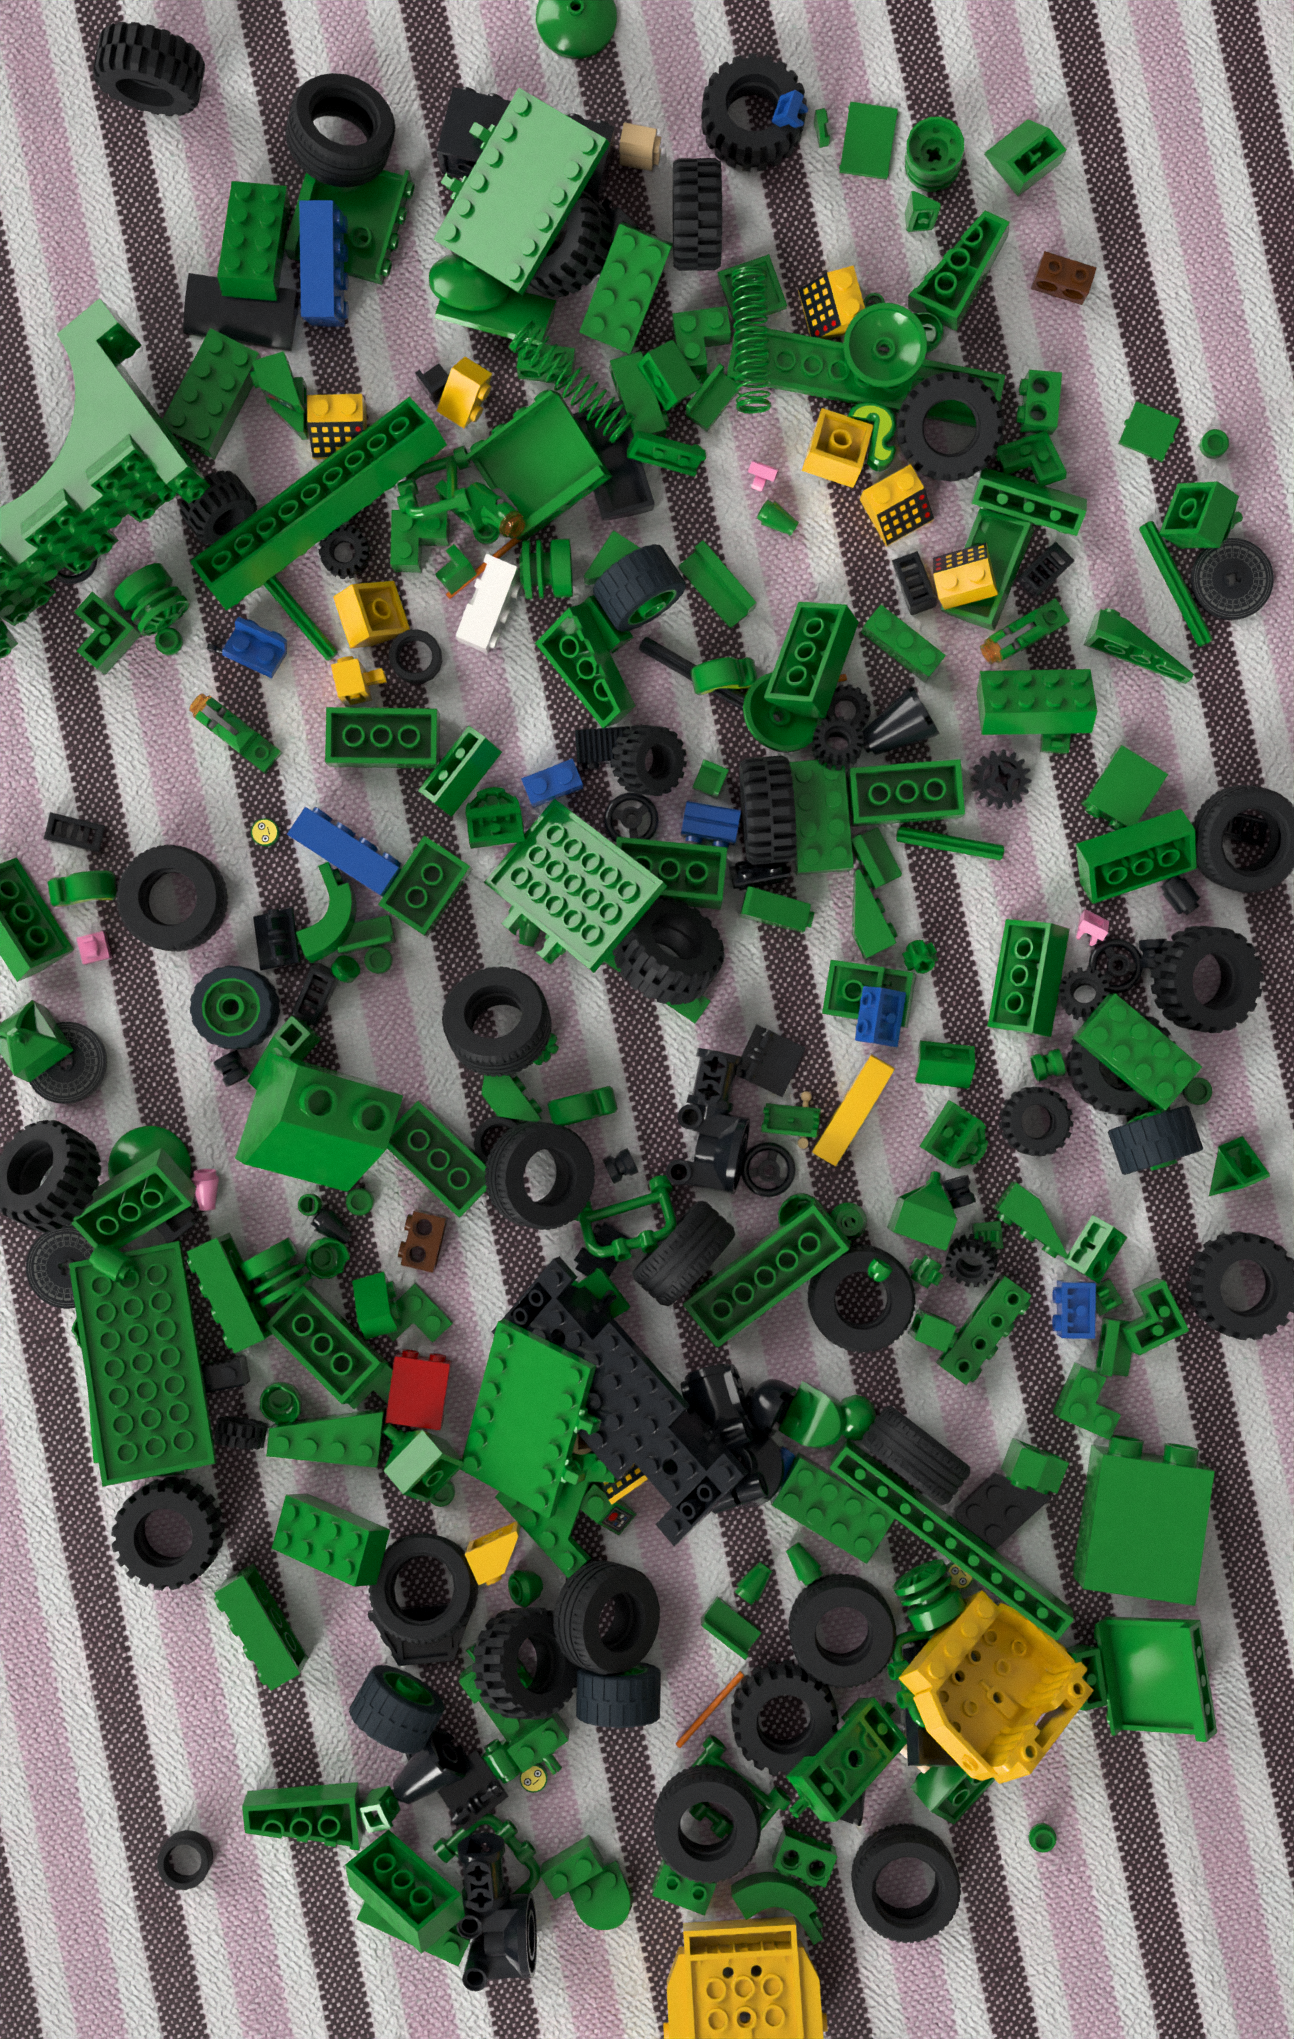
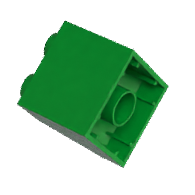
M269 1052L235 1159L244 1165L348 1192L386 1151L403 1095L365 1079Z

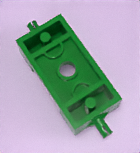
M476 1643L465 1650L474 1663L476 1656L473 1655ZM517 1656L518 1676L524 1687L527 1688L531 1684L533 1677ZM472 1665L464 1669L460 1674L458 1682L474 1704L478 1701L499 1729L508 1742V1753L522 1773L543 1761L552 1772V1775L559 1772L562 1766L553 1754L556 1749L569 1741L570 1733L569 1728L559 1714L553 1713L551 1717L538 1720L502 1717L500 1713L493 1712L489 1708L490 1703H484L480 1697L482 1691L476 1688L474 1682L476 1672H472Z
M875 1697L858 1698L841 1716L845 1724L815 1756L804 1757L786 1776L800 1797L789 1808V1811L793 1812L792 1815L799 1818L801 1813L809 1807L820 1821L837 1822L907 1744V1738L890 1718V1715L896 1711L890 1702H886L882 1707ZM852 1750L858 1756V1762L854 1767L848 1761L849 1753Z

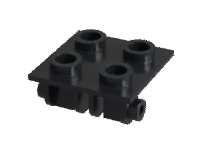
M744 860L735 863V866L729 867L733 889L739 888V891L746 890L748 886L753 887L752 883L757 888L758 882L761 881L763 886H766V880H768L769 885L783 883V880L790 876L785 862L754 865Z
M293 907L283 910L271 909L266 914L253 917L260 971L300 962Z
M756 1024L741 1055L743 1057L742 1066L737 1065L736 1076L783 1097L806 1048Z
M477 1750L467 1756L470 1770L465 1778L437 1791L453 1814L451 1816L452 1822L456 1826L461 1825L464 1831L509 1797Z

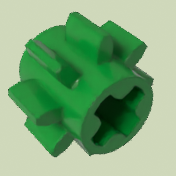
M923 940L912 941L907 945L906 952L902 953L908 971L915 968L917 974L931 971L935 966V961H938L937 951L932 942L926 945Z
M924 1255L922 1260L915 1257L909 1266V1269L914 1271L911 1279L927 1289L931 1283L938 1286L944 1277L939 1272L942 1265L927 1255Z

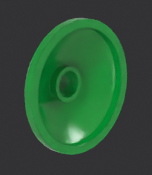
M539 0L536 9L538 33L545 45L562 57L570 59L591 57L603 50L613 38L617 26L614 0ZM573 6L580 7L578 11H573L571 8Z
M455 253L446 255L436 261L429 272V286L434 295L444 303L459 309L478 311L496 307L508 298L511 291L510 287Z
M893 303L874 304L861 310L848 325L843 343L844 356L850 370L864 383L881 388L898 386L911 379L920 369L927 350L926 333L917 316L907 308ZM885 347L889 353L882 355L879 353V349Z
M773 672L765 674L750 686L745 695L743 714L746 725L753 737L771 750L783 753L799 751L813 741L815 729L818 724L821 726L823 718L799 716L765 700L764 695ZM773 715H777L780 718V722L776 721Z
M158 1126L138 1127L124 1134L112 1148L108 1161L109 1178H113L162 1148L190 1179V1154L184 1142L170 1130Z

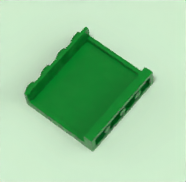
M405 169L404 175L383 170L371 182L349 188L324 184L306 173L284 246L288 258L300 262L299 201L333 200L348 219V232L344 233V244L348 246V262H344V273H347L348 276L382 285L384 277H389L391 272L392 260H390L392 250L396 251L398 248L400 235L397 233L400 224L404 225L407 217V208H405L407 199H411L414 193L415 183L412 182L410 171ZM365 225L372 231L374 240L369 248L360 249L351 242L350 233L355 226ZM360 232L358 233L357 237L365 242L368 241V237Z
M545 390L539 393L534 398L535 402L517 410L513 414L511 421L495 427L491 431L492 435L485 441L480 440L470 447L471 451L465 455L466 460L474 462L491 490L500 488L518 509L520 523L512 531L517 540L524 541L530 539L612 477L560 393L553 390Z
M1106 1616L1095 1624L1094 1638L1100 1650L1108 1703L1106 1719L1110 1725L1111 1735L1115 1736L1122 1730L1195 1735L1197 1742H1207L1217 1733L1200 1620Z

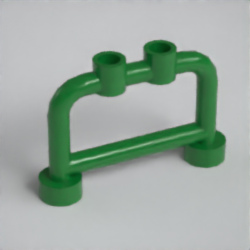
M464 445L454 448V455L420 465L414 472L406 476L405 481L397 483L400 496L397 497V502L402 513L406 512L411 518L421 519L458 508L461 513L472 510L471 499L466 487L458 489L457 466L459 470L471 467L470 460L465 458L468 452ZM446 469L447 499L419 507L416 495L419 494L416 480L424 475Z
M659 1175L649 1181L651 1193L597 1210H593L590 1201L587 1202L586 1207L583 1208V1211L574 1220L579 1221L588 1252L600 1258L614 1256L615 1260L619 1262L630 1259V1250L640 1247L643 1253L654 1252L658 1248L657 1242L665 1240L677 1226L676 1216L669 1196L673 1187L667 1176ZM660 1202L666 1221L662 1229L657 1231L645 1230L638 1237L628 1240L619 1238L614 1240L611 1245L605 1247L597 1245L591 1226L592 1222Z
M940 1627L925 1632H916L914 1629L897 1635L896 1644H894L895 1650L892 1652L894 1653L892 1656L893 1663H889L887 1666L889 1677L893 1681L899 1679V1676L909 1665L903 1658V1645L928 1638L929 1641ZM899 1679L902 1691L896 1694L899 1707L901 1709L908 1708L913 1721L918 1726L926 1728L914 1701L915 1695Z
M710 1734L702 1743L705 1750L692 1767L709 1763L713 1766L725 1767L726 1770H732L733 1773L743 1778V1781H746L748 1787L754 1793L756 1801L764 1807V1810L760 1813L761 1831L778 1809L785 1811L792 1802L791 1798L781 1788L775 1786L766 1795L720 1757L727 1749L717 1737ZM709 1802L697 1803L689 1809V1813L696 1820L702 1821L704 1817L709 1819L713 1823L710 1829L721 1839L726 1834L728 1835L733 1828V1822L724 1814L714 1810Z
M487 1813L466 1831L461 1827L448 1840L442 1837L433 1845L437 1856L443 1862L448 1863L454 1856L458 1857L457 1846L460 1841L468 1837L480 1825L487 1824L492 1827L496 1835L504 1839V1843L513 1851L517 1860L529 1869L530 1876L528 1880L512 1894L530 1893L540 1881V1867L533 1858L537 1852L528 1840H525L522 1844L515 1837L518 1830L509 1819L502 1822L494 1814Z

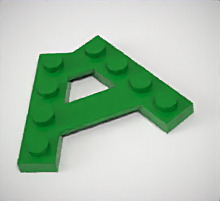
M593 1451L583 1455L572 1453V1462L577 1464L579 1469L587 1470L585 1480L578 1483V1485L569 1482L564 1483L556 1514L551 1518L543 1516L502 1492L495 1496L567 1578L591 1559L571 1537L589 1482L615 1483L618 1481Z

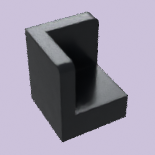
M439 363L424 374L420 369L415 372L418 383L433 404L441 399L449 377Z
M188 1207L155 1228L167 1243H171L187 1233L200 1220Z

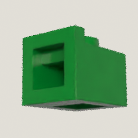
M390 1786L372 1789L357 1810L367 1832L371 1833L391 1829L393 1826L392 1821L401 1808L394 1796L393 1789ZM377 1810V1814L374 1817L371 1811Z

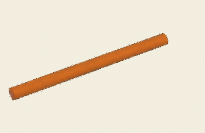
M516 537L512 538L492 556L499 559L521 540H517ZM483 562L479 567H477L475 569L477 575L474 576L471 580H469L466 584H464L460 589H458L452 595L449 592H447L446 596L449 599L455 596L465 586H467L482 572H484L487 563Z
M741 1671L737 1673L675 1743L678 1748H681L743 1679L745 1675Z

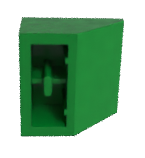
M1027 119L987 150L984 155L1017 197H1019L1060 165L1067 149L1050 128Z

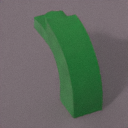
M329 862L318 866L329 894L327 912L318 923L296 932L304 955L310 963L323 959L338 949L337 947H340L348 938L356 919L357 903L354 890L349 883L343 884L344 881L339 869H333Z
M759 1872L746 1876L731 1885L732 1898L746 1920L767 1908H783L797 1917L813 1945L823 1939L821 1928L824 1925L816 1912L818 1909L816 1898L797 1879L791 1876H784L778 1872Z

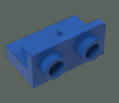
M237 617L235 630L222 649V655L272 679L287 655V639L278 632L268 631L260 627L252 620Z
M864 986L860 999L855 1040L898 1047L906 993L886 988Z
M1057 1280V1287H1053L1052 1291L1053 1303L1057 1304V1315L1054 1314L1052 1317L1053 1331H1057V1336L1061 1338L1095 1339L1096 1283Z

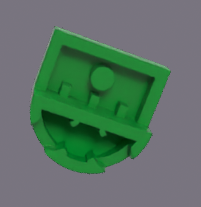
M490 787L478 791L477 797L471 803H467L465 815L471 849L525 842L522 813L516 796L513 797L506 793L504 788Z
M948 1100L919 1147L940 1161L957 1169H961V1167L968 1164L974 1165L983 1157L988 1146L984 1130L986 1126L979 1118L974 1117L954 1102Z
M802 1381L778 1431L797 1443L814 1449L833 1445L839 1440L845 1428L846 1420L842 1417L840 1408L842 1404L837 1398Z
M618 1861L604 1866L602 1872L569 1891L580 1919L591 1928L597 1930L615 1929L622 1925L629 1917L633 1904V1892L626 1882Z

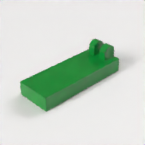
M637 430L627 448V458L695 477L699 464L706 459V450L697 444L691 446Z

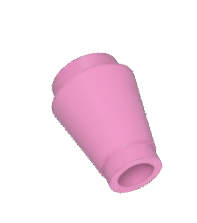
M215 1169L196 1170L191 1180L197 1187L195 1195L199 1210H214L219 1176L216 1175Z

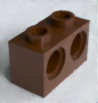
M1044 251L1038 263L1031 289L1083 305L1089 294L1097 267Z
M418 1209L413 1211V1215L408 1214L404 1227L405 1231H409L406 1242L401 1241L398 1257L402 1258V1266L431 1273L436 1270L448 1221L447 1216ZM426 1219L431 1222V1233L423 1234L419 1231L418 1223L420 1220ZM420 1246L425 1250L426 1257L424 1260L417 1261L413 1258V1247Z

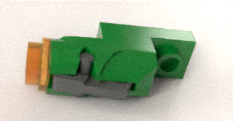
M442 479L434 486L440 501L447 499V483ZM475 482L467 488L472 503V510L462 513L458 508L451 510L476 532L484 525H487L497 530L504 537L514 539L525 528V521L505 493L500 488L491 490L479 482Z
M1055 598L984 640V644L980 645V650L990 665L995 662L999 664L1068 624L1070 620Z
M202 693L190 705L189 711L193 713V718L265 774L283 753L210 695L206 696Z

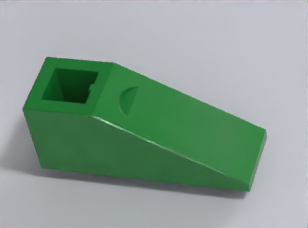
M860 869L853 873L852 936L863 958L866 959L896 944L894 938L898 937L893 924L891 922L886 923L882 915L885 912V908L878 897L874 899L870 891L873 885L867 873L862 874Z
M291 1016L273 1035L247 1082L257 1090L269 1052L302 1061L322 1038L303 1020Z
M1011 1182L993 1207V1209L999 1212L997 1218L1008 1226H1011L1012 1223L1021 1228L1019 1234L1032 1243L1037 1239L1044 1244L1042 1250L1053 1258H1056L1057 1255L1066 1258L1068 1255L1040 1199L1018 1183Z

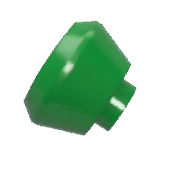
M850 1202L842 1203L831 1212V1218L849 1240L858 1238L865 1231L867 1225L866 1214L857 1204Z
M514 1570L508 1580L511 1599L522 1608L531 1605L540 1597L543 1591L541 1577L533 1571Z

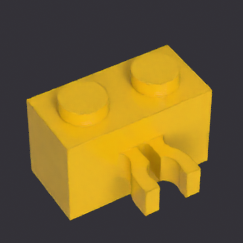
M464 356L451 369L437 412L462 428H465L472 421L476 422L483 412V407H481L482 401L487 398L492 387L489 383L493 374Z
M353 656L339 658L337 663L331 664L337 695L345 706L372 701L369 686L387 683L385 672L382 668L366 672L359 659H354Z

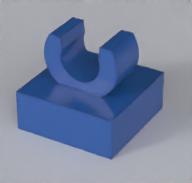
M797 90L781 95L771 122L779 127L788 124L793 128L803 126L804 122L798 119L797 115L798 113H807L809 110L802 103L804 95Z

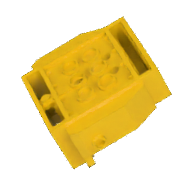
M981 1590L964 1599L967 1603L965 1609L936 1631L899 1676V1679L915 1695L914 1701L927 1732L971 1778L983 1781L993 1777L1001 1784L1030 1775L1094 1690L1082 1678L1088 1668L1082 1662L1075 1663V1660L1067 1653L1066 1648L1061 1643L1055 1641L1014 1608L1003 1603L996 1605ZM971 1653L975 1654L976 1662L972 1660ZM955 1673L959 1674L960 1682L956 1680ZM994 1694L998 1697V1703L993 1699ZM1046 1713L1036 1726L1035 1723L1040 1718V1716Z
M794 1916L683 1923L684 1946L678 1948L667 1978L669 2022L663 2023L664 2039H824L823 2032H828L827 2015L822 2013L820 1980L802 1941L797 1940ZM755 1965L760 1966L762 1969L758 1975H754L751 1972V1968ZM726 1967H731L734 1971L729 1977L723 1974V1970ZM742 2012H748L750 2014V2019L748 2021H742L740 2019V2014Z

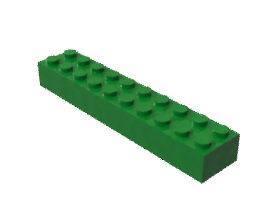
M409 396L192 559L190 563L227 611L232 606L237 605L252 591L260 588L264 582L276 573L281 572L296 558L305 554L308 549L326 538L340 525L349 521L352 516L370 505L384 492L393 488L396 483L414 472L428 459L437 455L447 444L434 422Z

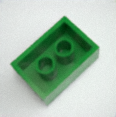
M423 836L378 905L428 937L473 869L426 836Z

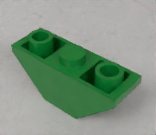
M510 1074L508 1076L503 1075L502 1077H498V1075L496 1077L484 1075L481 1094L497 1116L538 1122L542 1119L539 1113L543 1110L534 1098L529 1100L523 1093L527 1088L518 1076L512 1078Z

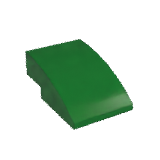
M830 960L822 1014L858 1020L863 987H880L906 993L901 1027L908 1028L917 974L879 966Z

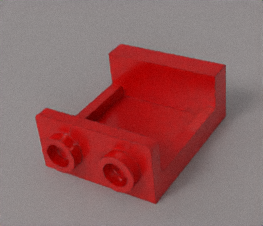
M403 1349L402 1353H397L394 1358L385 1423L441 1430L444 1422L443 1414L452 1360H446V1355L430 1353V1357L419 1356V1351Z

